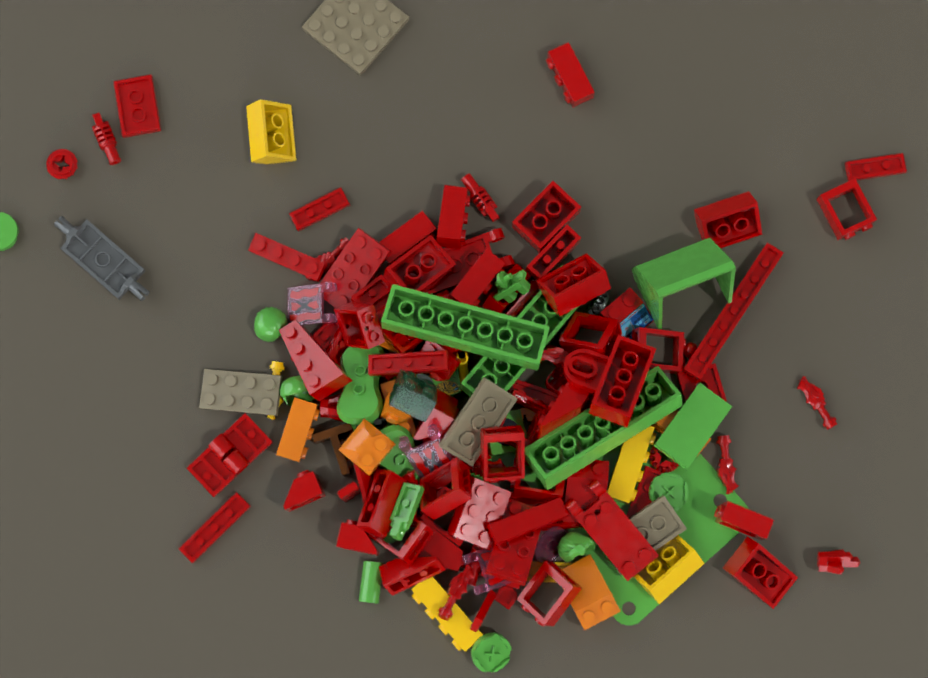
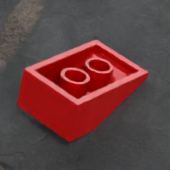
M430 235L385 268L383 277L391 285L395 284L426 293L456 266V263Z
M595 460L566 478L564 504L573 498L584 511L599 498L589 487V484L597 479L607 491L609 461ZM596 509L594 511V514L596 515L600 513L599 509ZM568 510L570 515L563 519V523L580 524Z
M748 536L723 566L726 572L772 609L776 607L798 578L763 546Z

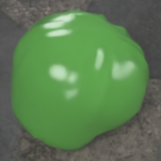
M274 307L261 309L256 314L254 331L257 337L266 342H274L280 338L279 330L288 325L286 315Z
M300 375L287 378L280 386V395L287 406H292L294 397L305 401H312L314 398L309 395Z

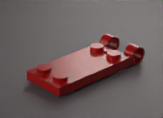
M497 228L465 240V242H461L460 249L443 248L456 263V266L426 293L434 295L456 287L486 249L492 252L489 243H495L505 238L502 228ZM512 255L500 258L505 263L502 268L504 270L515 265Z
M595 479L589 484V487L599 498L584 511L573 498L565 506L624 578L629 581L659 555L599 481ZM596 509L600 510L598 515L594 514Z

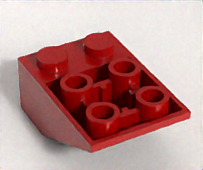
M569 382L566 385L562 384L557 393L559 396L556 400L553 399L550 402L547 415L543 414L538 422L539 427L535 433L537 440L584 412L590 392L574 387Z

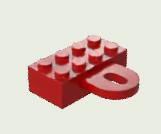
M618 335L610 356L589 349L572 351L564 361L563 373L566 380L574 387L595 394L589 414L628 427L657 348ZM580 363L591 367L593 372L586 374L575 370L572 365Z

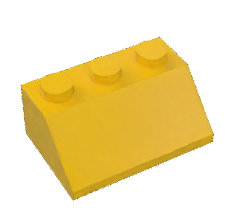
M260 99L246 106L251 162L275 164L296 161L291 105Z
M679 535L658 548L656 552L659 556L634 576L646 592L659 604L704 565L696 550Z

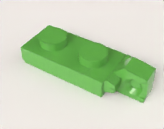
M403 483L390 517L392 529L389 535L394 539L402 541L405 530L410 528L424 492L422 486Z

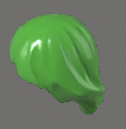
M569 532L561 538L558 545V554L561 559L569 562L577 556L585 555L589 550H595L596 542L592 538L578 532Z

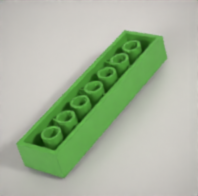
M540 290L517 318L550 326L545 343L546 347L579 306L569 313L559 316L549 306ZM483 356L461 382L459 388L471 397L483 377L508 392L527 368Z
M392 284L381 320L382 329L536 371L539 369L550 326Z
M657 366L647 374L628 427L589 414V408L525 448V460L545 488L549 490L682 406V394L660 367Z

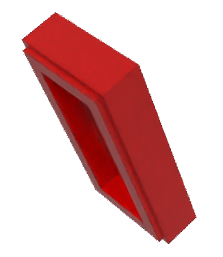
M489 591L471 624L470 630L474 632L479 630L497 595L496 592Z

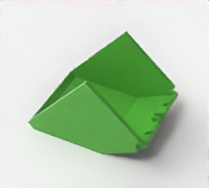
M711 238L699 241L631 269L633 278L656 327L662 330L663 297L715 277L727 302H732L736 267L733 261Z

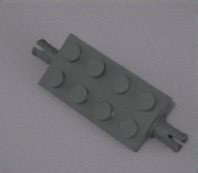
M63 216L58 218L63 225L56 220L54 226L60 229L67 238L65 244L60 249L120 300L129 290L140 301L145 299L140 292L146 296L149 295L150 291L137 282L146 270L91 222L86 220L81 226L74 227Z

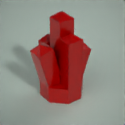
M341 393L327 396L320 401V417L342 421L337 413V402Z
M843 549L818 552L817 554L818 572H830L841 575L845 570L844 567H858L860 564L858 557H853L850 552H845Z

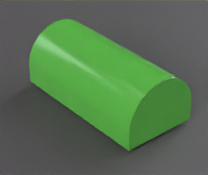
M364 561L359 594L360 602L379 604L382 583L379 567L384 565V563Z

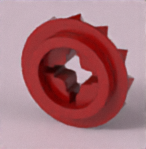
M58 149L49 155L46 167L49 174L54 178L67 180L68 177L74 176V172L78 169V160L71 151ZM65 159V163L69 166L63 167L62 170H60V166H58L55 163H62Z
M654 446L651 448L649 455L650 463L656 470L663 473L671 472L679 466L676 462L668 460L660 464L662 458L658 452L660 450Z

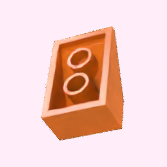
M591 554L562 568L568 576L582 587L571 602V606L584 631L621 612Z

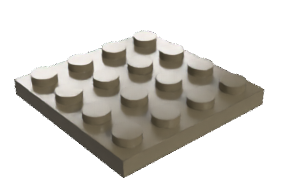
M325 0L305 22L302 30L361 76L410 19L408 15L389 0Z

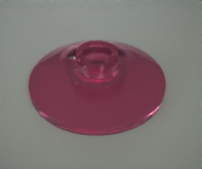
M554 526L542 534L535 549L536 559L543 564L544 561L553 562L558 558V545L561 538L566 535L564 529Z

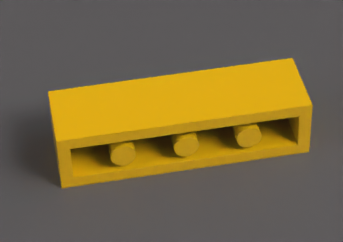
M649 426L622 444L607 488V492L613 500L627 505L630 501L634 502L637 490L634 488L636 482H640L644 471L641 470L643 463L648 461L650 452L647 449L649 444L653 445L656 433L653 431L655 427Z
M434 577L418 583L411 589L414 592L411 595L418 604L423 603L427 607L425 610L427 615L432 620L436 618L440 622L439 629L445 635L449 633L454 639L452 644L458 651L461 649L467 651L483 636L479 630L476 632L470 630L472 621L456 603L451 610L453 616L449 621H445L437 616L439 608L445 606L449 596Z

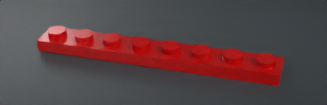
M768 242L766 243L733 293L732 302H727L684 367V372L698 381L702 379L784 252Z

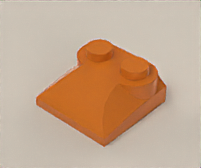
M364 418L338 450L370 476L396 444Z

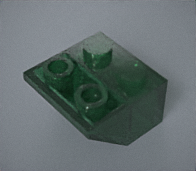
M400 369L389 396V405L426 422L437 404V387L430 380H422L415 373Z

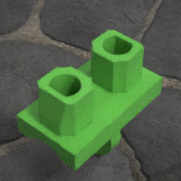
M523 269L514 275L511 273L507 274L504 271L499 272L496 277L497 281H495L498 292L494 295V298L497 301L504 299L511 303L517 297L516 290L522 295L528 293L531 285L525 279L527 273Z

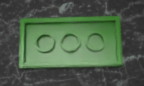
M699 383L654 444V447L687 470L732 406Z

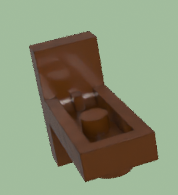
M348 423L312 435L315 444L331 440L344 477L351 475L350 469H353L351 460L338 450L345 442L339 436L354 432L351 424Z

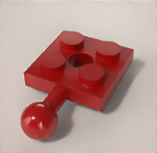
M693 342L686 343L683 354L689 360L698 348L697 345ZM716 363L709 366L700 381L684 371L676 374L684 402L694 391L696 384L700 382L704 383L709 390L724 401H727Z

